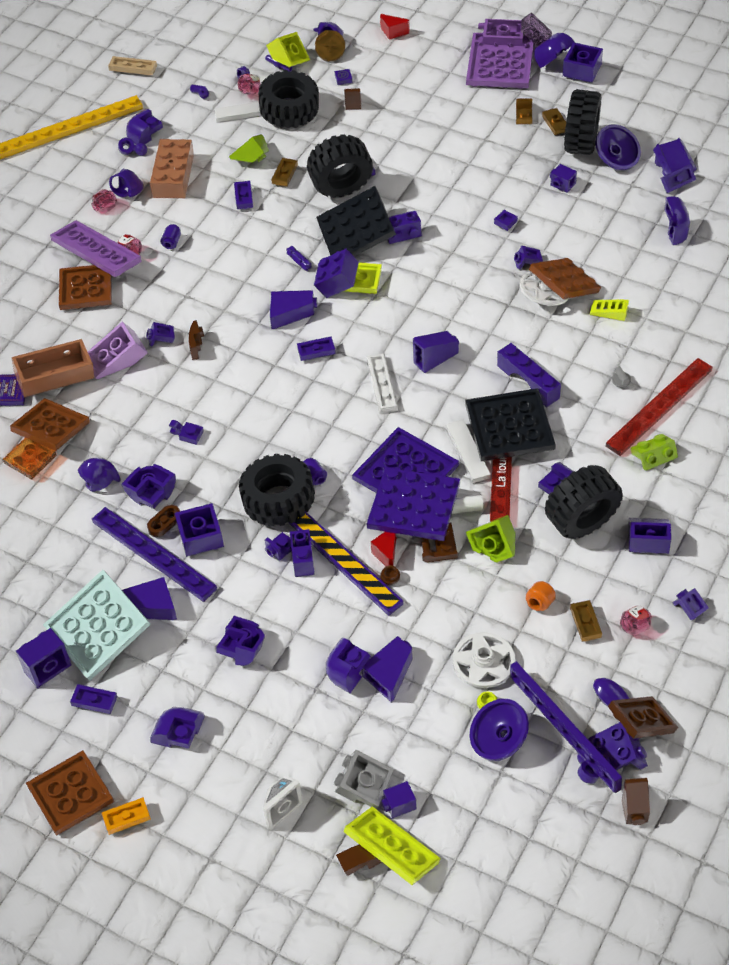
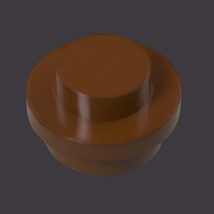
M389 565L383 568L380 578L385 584L393 585L400 580V572L395 566Z

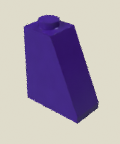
M313 290L271 291V329H277L313 316L314 308H317V297H314Z
M448 331L413 338V361L424 373L459 353V340Z
M164 577L122 590L146 619H177Z
M397 636L371 657L362 668V677L390 702L395 699L413 660L412 646L408 641H403Z

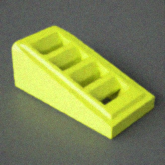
M593 300L590 315L625 321L629 300Z

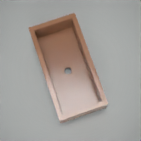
M160 139L150 181L153 198L186 197L194 158L192 140Z
M82 339L12 357L14 374L24 397L94 378L93 363Z

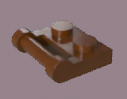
M451 522L448 525L444 541L434 539L436 552L431 551L428 538L420 537L423 549L422 560L424 562L458 559Z

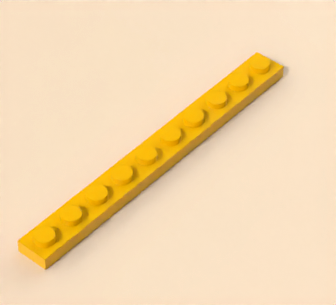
M137 95L12 138L0 143V160L143 109V105Z

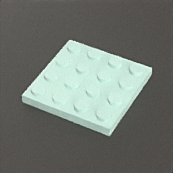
M104 570L97 574L43 624L47 630L51 628L61 639L70 659L90 681L151 625Z

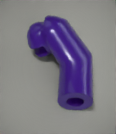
M191 85L190 91L198 93L202 99H206L209 96L206 86Z

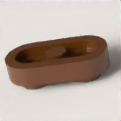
M175 505L165 506L148 521L147 528L149 534L153 537H161L177 524L175 513L180 512V509Z

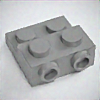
M355 750L351 756L347 754L342 763L345 769L343 774L339 773L334 781V785L337 786L335 792L353 802L357 799L377 809L383 797V790L387 788L394 769Z

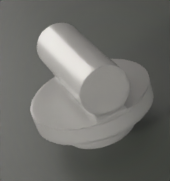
M620 366L616 367L614 370L616 373L612 377L613 384L618 387L628 386L631 382L630 375L624 372Z

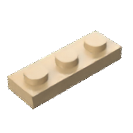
M113 56L108 68L109 71L153 76L157 62Z

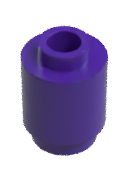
M170 224L165 228L160 240L163 247L167 249L176 248L181 236L180 228L175 224Z
M307 458L303 462L310 469L313 485L323 484L327 478L325 469L316 459Z

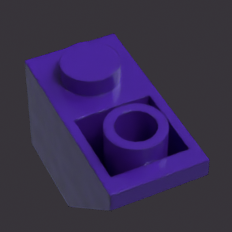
M309 529L290 531L295 577L315 575Z

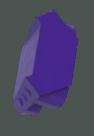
M680 138L664 144H657L653 149L655 164L662 167V174L664 176L689 164L693 172L697 170Z

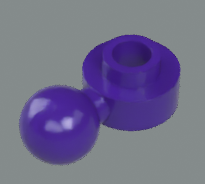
M127 137L122 138L118 143V150L123 155H129L135 151L137 155L143 156L148 151L145 144L139 143L134 145V142Z
M578 754L577 760L581 765L577 773L580 779L585 783H596L599 776Z

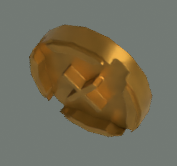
M325 30L316 38L315 51L322 60L328 62L336 61L344 54L345 40L337 31Z

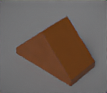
M360 88L344 89L345 109H361Z

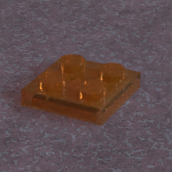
M24 438L3 458V461L7 466L32 480L57 454L55 450Z

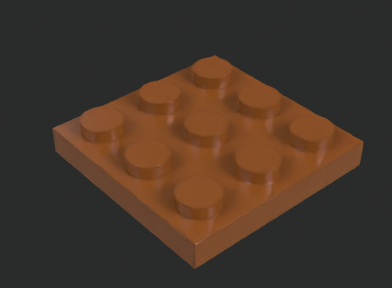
M569 258L532 263L529 268L535 276L562 299L599 293L601 286L593 278L586 275L584 270L578 268Z
M95 265L59 269L60 310L112 305V275Z
M44 398L11 424L10 430L13 433L57 451L89 424V417Z
M83 750L26 782L29 791L56 836L114 803L112 795Z

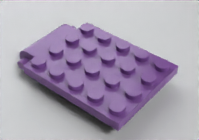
M485 19V23H479L478 29H484L483 33H473L466 85L473 87L529 88L534 35H524V31H530L531 25H525V20Z

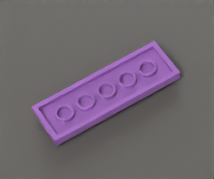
M77 220L50 235L51 241L114 277L121 275L142 262L140 255Z

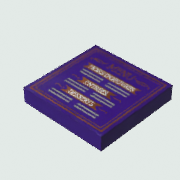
M15 374L0 375V406L24 405L25 397Z

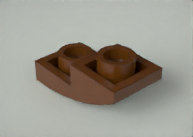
M197 320L192 322L189 330V347L192 360L199 359L198 351H201V337H204L203 328L198 326Z
M360 844L336 855L347 876L366 865L371 869L382 863Z

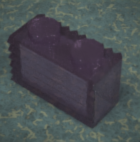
M533 13L528 14L522 19L521 33L529 38L535 46L538 47L552 36V31Z

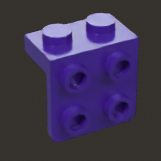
M620 722L588 738L615 770L630 763L640 770L648 766L645 759L647 758V753L640 744V738L633 739Z

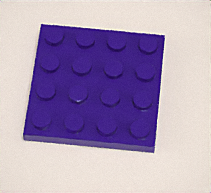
M397 427L352 474V479L377 493L385 467L449 477L459 466V460Z
M385 467L366 523L367 529L444 541L459 491L460 479Z

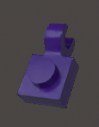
M171 420L169 427H172L170 430L171 434L179 435V440L197 445L204 432L202 426L186 422L183 426L180 422Z

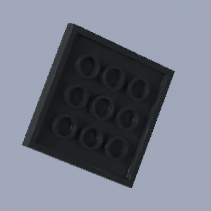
M376 186L316 217L330 256L344 249H347L353 256H356L396 235Z
M538 388L465 400L466 410L481 461L555 450L556 444Z

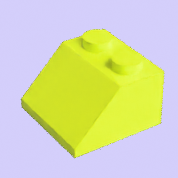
M297 32L278 37L266 45L272 59L288 67L310 60Z

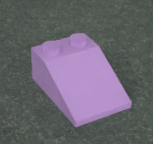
M123 321L88 351L93 363L96 379L135 365L148 353L135 331Z

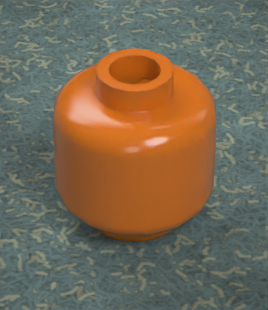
M543 581L534 583L526 593L528 606L536 611H545L556 598L554 588Z

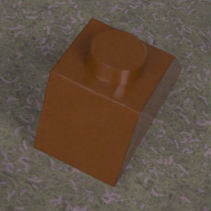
M647 778L625 779L622 806L626 824L642 825L649 820L650 804Z

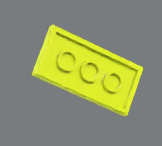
M373 806L346 825L343 831L411 885L415 884L438 865L441 859Z

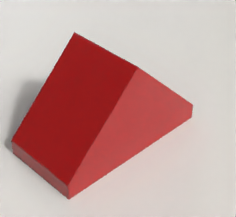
M385 14L380 15V27L389 40L409 34V19Z
M383 532L371 541V553L385 566H394L396 533Z

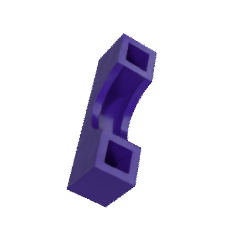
M510 343L497 351V366L508 376L513 373L520 375L531 389L538 388L543 405L546 408L560 399L561 383L515 345Z

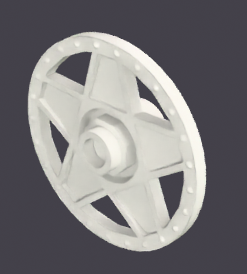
M531 271L525 273L520 279V290L527 298L536 303L555 306L561 305L570 299H562L535 275L534 280H526L534 275ZM527 290L535 292V296H533Z
M487 632L474 633L465 637L457 644L453 652V667L459 678L469 685L480 688L494 687L510 677V665L507 670L500 661L509 654L510 664L515 662V654L511 645L502 637ZM485 638L495 640L501 644L489 646ZM473 640L472 650L459 652L465 644ZM458 664L470 667L469 677L460 670ZM487 674L498 678L490 682H480Z

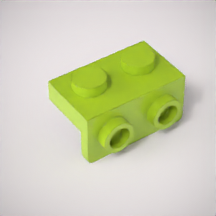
M664 434L656 435L651 440L641 441L636 446L631 447L632 455L641 459L644 470H649L678 458L675 440Z

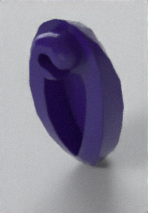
M597 678L594 681V691L607 707L612 700L630 699L622 687L611 679Z

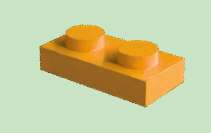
M144 797L101 812L109 835L151 820Z

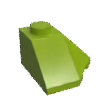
M260 134L251 137L232 153L229 158L231 160L252 163L256 161L261 162L267 157L265 154L269 152L264 136Z
M509 515L466 531L473 551L490 557V560L497 563L515 556L516 533Z

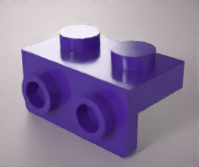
M416 211L389 217L396 235L387 239L389 244L422 236L421 220Z

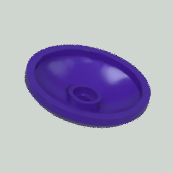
M611 124L603 127L598 132L595 145L597 153L604 163L616 170H628L638 163L641 156L640 144L636 136L629 129L621 125Z
M496 699L483 706L475 715L470 727L469 737L474 751L482 758L490 761H500L516 753L528 734L529 721L526 711L521 705L511 699Z

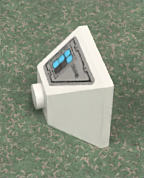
M283 776L279 780L273 781L267 789L263 811L269 830L273 829L303 803L300 782L298 780Z

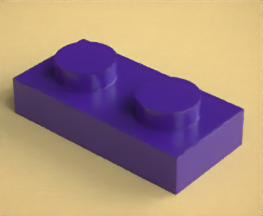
M689 164L660 179L666 193H669L695 181L696 177Z
M250 180L234 182L237 209L253 208Z
M332 336L297 343V350L301 361L336 354Z
M77 684L70 703L74 707L111 714L118 696L116 692Z

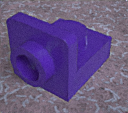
M521 246L514 255L516 267L520 270L525 263L531 265L532 263L543 262L540 250Z
M153 322L151 328H148L146 333L149 346L153 347L156 340L173 343L175 339L174 326Z
M284 532L273 540L268 537L265 539V551L270 557L274 556L278 561L282 560L292 551L290 537Z
M695 588L690 591L684 589L676 595L678 599L672 602L674 606L680 604L690 620L695 619L709 609Z

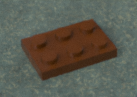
M653 696L612 700L608 705L613 716L620 721L626 732L633 739L673 734L679 728Z

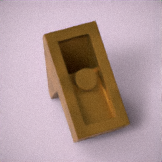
M532 98L516 99V124H532Z

